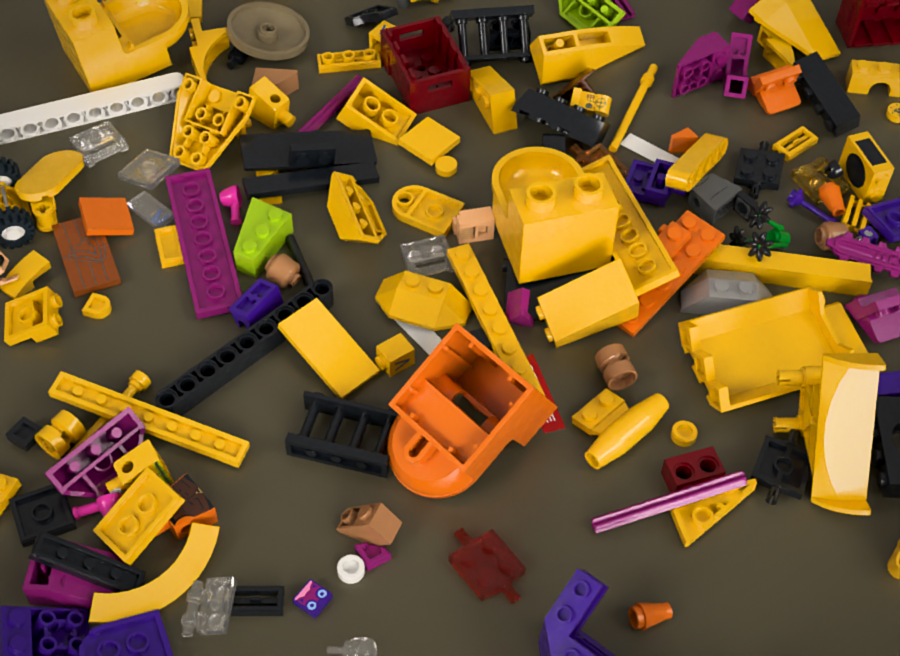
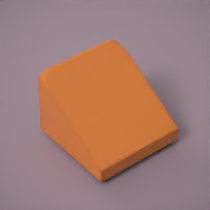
M688 127L671 135L668 152L685 153L698 141V136Z

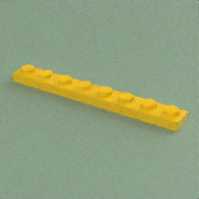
M467 243L447 249V257L492 345L495 355L545 396L470 244Z
M62 371L48 391L49 396L110 420L129 406L146 426L145 433L237 468L240 467L250 447L249 441Z

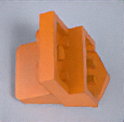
M789 64L750 77L747 88L768 115L780 113L797 107L801 103L794 83L802 73L799 64L792 67Z

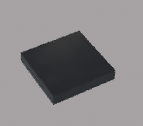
M53 484L9 499L23 548L35 543L40 530L58 536L77 529L67 495H61Z

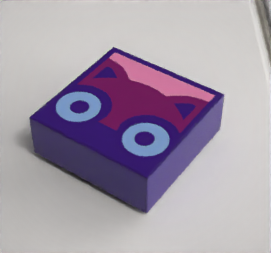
M310 579L293 598V604L315 619L332 600L333 596L328 590Z

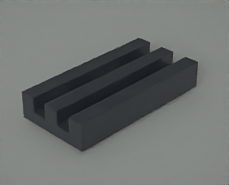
M228 586L226 615L283 616L285 588L284 586ZM233 596H278V598H233Z

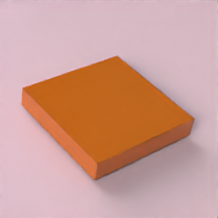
M79 197L78 204L87 236L133 235L134 226L126 198Z

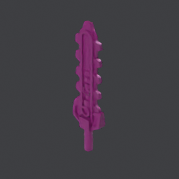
M845 232L844 236L840 235L835 238L826 239V246L831 248L832 252L838 256V260H851L871 264L873 272L881 273L882 270L889 272V276L892 278H898L900 275V247L898 246L895 250L887 248L886 243L881 241L878 245L870 243L869 238L864 236L861 240L854 239L853 234L850 232Z

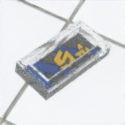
M145 190L127 202L128 208L155 229L162 228L174 220L173 212Z

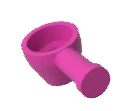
M232 185L221 191L219 196L222 206L231 207V225L238 226L242 224L240 207H242L243 201L239 186Z
M110 493L97 498L96 502L79 507L75 506L72 508L74 518L78 520L81 517L100 512L105 517L123 494Z

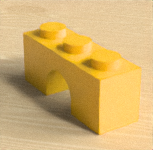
M851 60L845 78L846 91L848 93L868 94L869 89L874 84L886 83L889 96L900 97V64Z

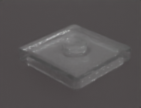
M147 148L119 171L117 175L121 181L153 190L165 179V176H169L181 163L179 158Z

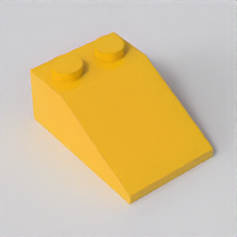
M363 77L336 119L351 130L369 129L373 138L398 146L399 138L407 132L417 114Z

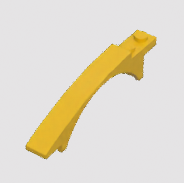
M199 18L191 19L192 28H188L190 40L192 41V47H189L191 62L196 76L207 81V73L213 61L230 47L226 27L202 31ZM248 119L236 134L238 139L239 135L246 134V127L252 126L251 119Z

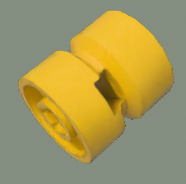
M61 410L51 419V425H45L35 434V440L47 454L55 459H60L70 450V443L76 444L85 435L86 430L73 414L66 410Z

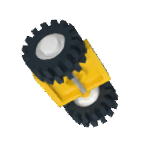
M1 157L0 245L4 249L7 246L10 249H14L16 245H18V248H21L22 243L27 245L29 240H33L35 228L28 201L21 200L14 188L16 182L21 178L19 167L16 162L13 163L12 159L9 158L6 161L5 157Z

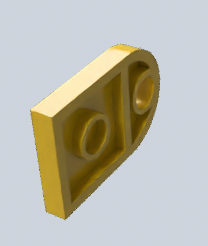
M419 185L403 187L392 198V212L398 220L442 239L447 236L452 228V217H457L459 211L465 210L464 202ZM401 199L410 200L407 203L400 202Z

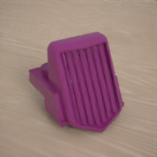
M896 287L872 295H858L848 304L844 305L845 309L847 308L874 343L880 344L900 337V294Z

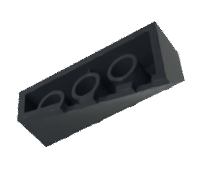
M816 51L795 61L793 66L799 64L802 70L795 83L801 85L805 98L811 100L815 113L821 115L827 131H831L836 138L858 127L861 115L818 52Z
M537 87V90L529 88L511 109L513 112L527 115L531 120L547 124L551 129L566 133L569 137L599 149L610 127V124L604 122L605 117L593 113V116L585 113L587 109L576 104L574 107L567 105L568 100L559 96L553 99L548 96V91Z

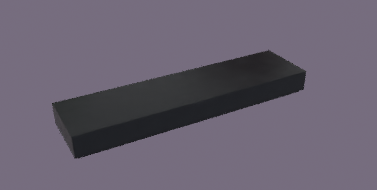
M42 530L38 533L28 559L116 593L141 587L146 571Z

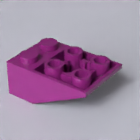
M716 31L699 37L677 64L671 94L672 98L684 95L687 92L701 88L724 77L731 45Z
M75 543L124 563L117 554ZM31 559L22 588L30 604L91 608L94 593H116Z

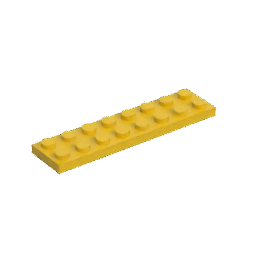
M610 154L582 167L584 173H604L620 206L612 256L615 260L621 258L636 296L642 295L679 277L680 274Z

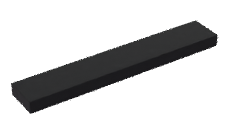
M373 161L247 177L242 179V184L247 200H251L252 197L259 199L327 190L330 188L331 174L334 171L352 175L356 179L357 185L379 183L380 176Z

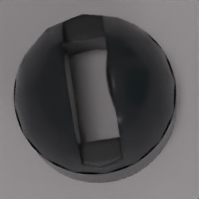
M835 159L825 166L824 173L828 174L827 177L829 179H837L844 175L842 168Z

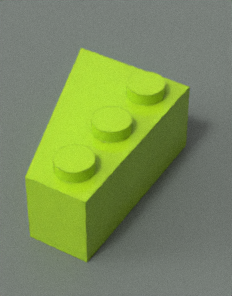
M252 197L233 251L237 271L253 278H257L270 258L277 254L285 244V238L293 234L292 213Z

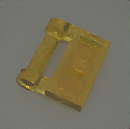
M819 156L815 161L793 169L790 175L816 205L823 203L818 197L819 188L823 184L828 183L818 172L821 170L824 173L825 166L828 164L824 156ZM840 177L830 179L831 182L840 186L842 195L851 188V185Z

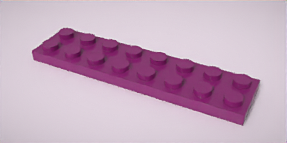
M210 168L165 176L197 319L230 313L229 308L242 294Z

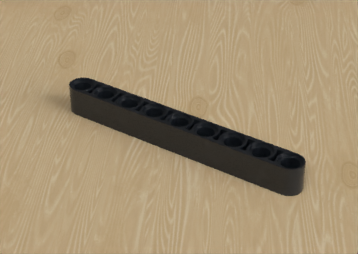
M318 279L160 390L155 396L156 407L183 416L285 342L287 338L277 328L280 322L316 298L329 310L334 304L332 283L327 279Z

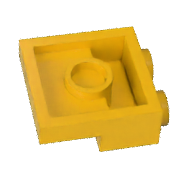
M46 286L6 302L4 342L12 346L32 338L38 343L59 335V327L63 325L62 318L58 313V308L63 306L61 297Z

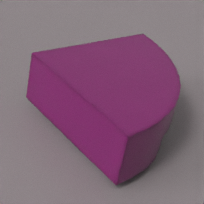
M368 543L354 545V550L363 560L367 571L392 559L390 552L382 546L379 547Z

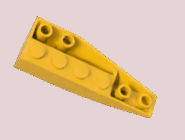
M610 26L541 35L529 47L540 85L572 80L587 68L597 70L643 48L645 42L640 26Z

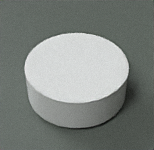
M353 554L342 557L337 564L338 577L341 581L348 584L359 582L365 574L363 560Z

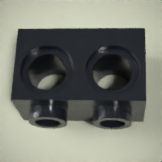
M509 18V21H507L509 50L521 49L519 21H517V18ZM496 19L488 20L487 23L489 51H501L499 22H496ZM527 20V23H528L529 45H530L531 30H530L529 22H528V20Z

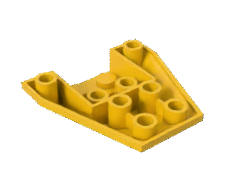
M760 0L748 11L757 23L762 24L807 56L817 51L822 60L838 57L841 54L811 0Z
M185 73L177 92L169 160L193 170L210 168L249 119L257 97L238 90L236 93L215 86L203 78Z

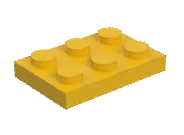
M146 467L93 531L125 563L131 566L186 500L152 469Z

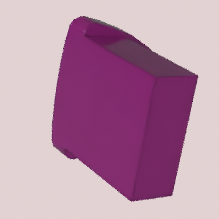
M522 287L508 292L505 316L509 323L533 327L534 319L528 313L530 290Z

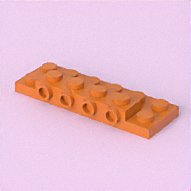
M689 210L676 222L672 221L669 225L663 224L657 232L659 239L677 267L680 276L637 296L639 301L638 317L616 325L631 337H634L725 240V234Z

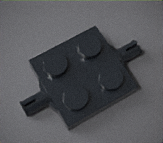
M764 141L760 142L759 150L740 149L734 184L751 188L749 196L752 199L754 193V199L759 197L760 190L770 189L778 191L785 154L768 151L769 142L767 141L765 142V147Z
M791 429L787 440H779L768 435L765 437L750 479H756L757 484L769 489L765 499L768 504L773 496L771 505H776L780 493L801 500L811 468L807 450L797 444L801 436L799 430H797L794 438L796 429Z

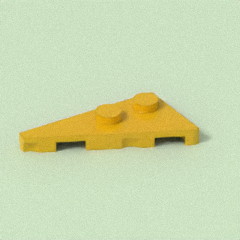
M756 479L747 480L746 486L669 510L684 547L691 545L756 489Z

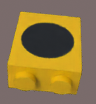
M868 131L847 137L838 163L844 172L843 177L857 197L863 200V204L882 200L895 169Z

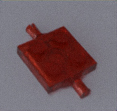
M460 528V531L458 529L454 536L463 546L449 555L448 561L481 601L492 594L503 592L511 604L517 602L521 595L511 585L516 579L525 574L526 567L493 529L474 539L466 533L464 528Z

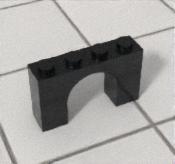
M877 396L872 439L874 447L872 458L873 463L877 465L878 469L877 486L881 487L883 497L900 498V452L895 448L892 441V436L900 433V397Z

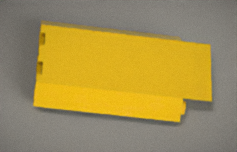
M810 286L678 323L681 346L685 354H691L694 360L692 369L699 383L704 382L709 391V395L706 398L710 406L721 413L800 390V386H777L776 376L779 375L776 372L778 369L800 370L803 366H822L823 353H868L842 304L834 302L825 305V297L822 291Z

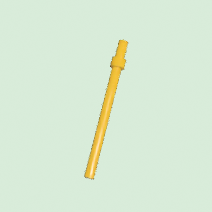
M651 64L647 72L643 74L640 80L641 84L609 146L610 152L615 153L647 89L652 86L655 80L654 75L658 69L656 64Z

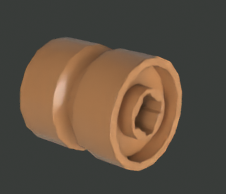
M614 343L607 345L595 355L596 364L600 372L603 373L602 376L608 388L612 391L623 390L631 386L638 378V374L632 362L629 361L630 358L622 344Z

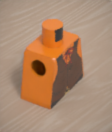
M187 473L171 485L186 501L155 537L169 529L176 539H183L189 535L192 523L213 525L218 522L215 507Z

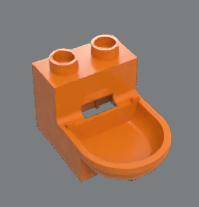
M456 323L388 404L398 413L390 429L387 444L391 469L397 479L407 489L416 494L435 499L455 496L472 486L511 440H515L525 447L558 407L484 344ZM458 394H462L475 410L488 417L482 425H479L452 401Z

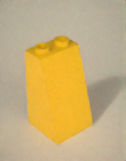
M621 258L538 297L539 306L535 307L540 321L544 319L547 328L544 329L548 342L553 341L556 348L637 318L639 313V301Z

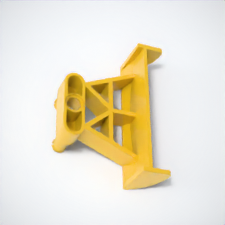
M823 353L822 366H803L800 370L778 369L776 372L779 375L776 376L777 386H800L798 415L796 417H774L773 432L790 433L791 429H796L795 433L799 430L801 436H804L812 472L810 501L822 508L851 515H871V508L866 498L879 371L886 370V363L878 353Z

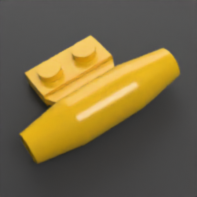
M605 388L572 416V424L590 436H598L585 453L586 461L593 468L600 469L624 455L655 427L669 409V403L664 396L655 393L628 408L624 399Z

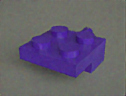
M657 158L655 164L634 159L627 175L626 183L636 200L665 207L667 199L672 193L685 197V191L665 186L666 174L674 163Z

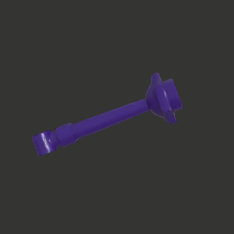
M801 188L798 191L794 189L787 198L790 208L802 205L825 222H839L836 218L827 215L806 202Z

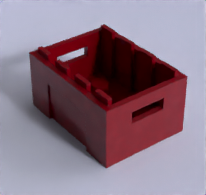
M842 0L835 22L847 48L900 44V0Z
M440 16L380 30L381 63L387 74L391 75L403 98V104L416 114H421L470 101L471 68ZM422 30L420 34L400 38L401 34Z

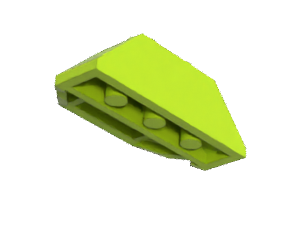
M558 0L559 15L577 30L616 26L626 14L625 11L610 0Z

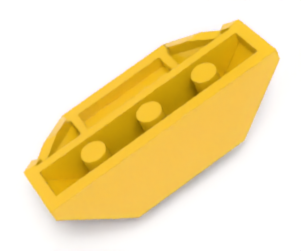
M334 171L331 174L327 208L339 238L357 243L378 244L385 238L387 233L373 201L356 184V179L352 175Z
M406 270L384 279L375 295V300L388 318L431 331L450 329L456 323L460 326H465L473 309L470 302L451 283Z

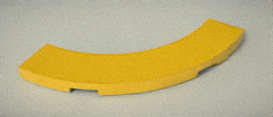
M192 523L185 546L176 561L168 570L150 583L125 592L94 593L88 623L104 624L157 609L161 610L175 601L196 581L206 567L213 553L220 527Z

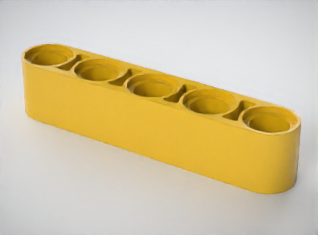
M705 133L669 168L665 178V186L689 192L724 156L728 146V138Z

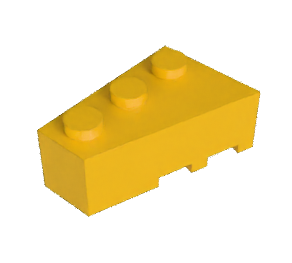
M491 66L471 70L470 94L493 134L517 129V114L511 111L516 103L515 89Z

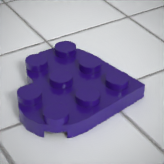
M159 609L96 626L88 631V635L79 645V656H173Z

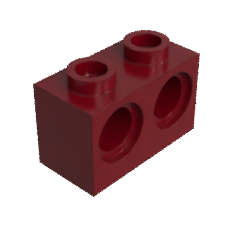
M713 446L664 459L661 475L670 493L726 474Z

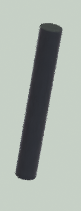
M288 235L285 240L294 260L300 264V274L307 287L314 280L294 235Z

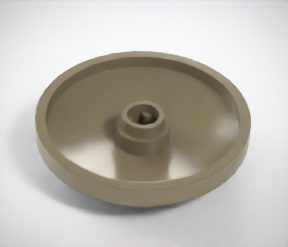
M271 2L246 3L235 8L227 19L226 32L231 43L240 51L255 58L272 61L290 59L301 54L309 42L310 30L304 18L294 10L280 4Z

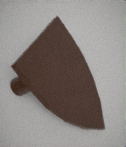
M587 68L552 98L555 99L556 96L562 95L577 84L579 86L576 88H580L585 92L595 93L585 79L595 69ZM573 90L567 94L570 99L572 98Z

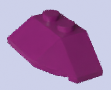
M128 406L58 461L44 475L61 495L97 499L108 491L105 483L118 476L113 466L114 462L143 443L146 426Z

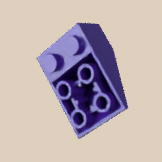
M1 606L0 656H79V645L88 635L89 631L88 609Z

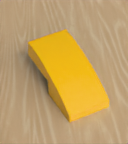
M33 250L5 277L9 278L18 274L19 278L1 285L0 290L13 300L24 296L35 288L33 281L51 268L50 261Z

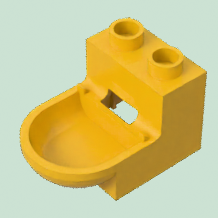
M44 0L63 50L90 92L132 83L171 66L172 63L167 48L174 45L182 37L190 18V11L186 0H102L101 3H98L97 0Z
M547 147L517 149L506 154L497 162L492 172L491 181L493 191L492 212L496 228L519 284L598 269L611 263L620 206L603 172L595 174L584 173L581 166L572 157Z

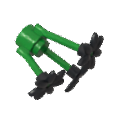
M764 201L760 207L756 204L753 206L755 213H750L747 216L748 219H751L749 227L753 228L756 225L760 230L763 223L766 222L774 227V229L763 232L760 237L756 232H753V239L743 237L744 229L739 230L738 226L734 227V233L729 234L732 240L729 245L739 247L748 245L752 247L748 256L752 257L756 254L758 262L762 261L763 254L768 257L771 256L768 248L786 249L791 240L789 232L784 230V225L777 224L768 216L773 208L767 207V201Z

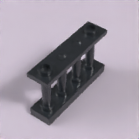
M534 5L451 10L449 13L450 22H455V25L458 26L459 50L469 66L473 62L520 59L521 63L532 62L533 57L529 49L527 20L535 13ZM509 18H517V21H519L521 52L509 53L507 30ZM496 19V22H499L501 54H489L486 25L488 20ZM468 21H476V24H478L480 55L468 56L466 24H468Z
M304 391V406L308 413L299 434L288 432L285 439L287 455L387 478L390 470L389 456L384 454L388 444L390 429L398 413L393 409H383L326 396L320 392ZM319 412L333 415L323 440L309 437ZM343 418L358 421L348 446L334 443ZM368 424L383 427L376 448L372 452L359 449Z

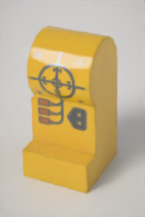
M574 87L570 106L579 105L587 109L585 113L593 116V113H596L603 117H608L612 98L606 95L585 92L580 88Z

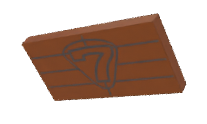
M82 217L51 225L74 297L122 284L105 235L87 236Z

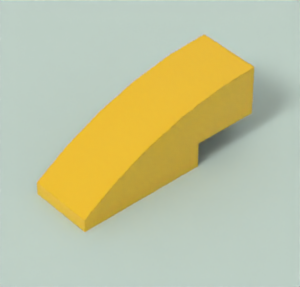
M761 25L757 42L764 48L762 56L776 69L789 64L792 67L795 57L791 44Z

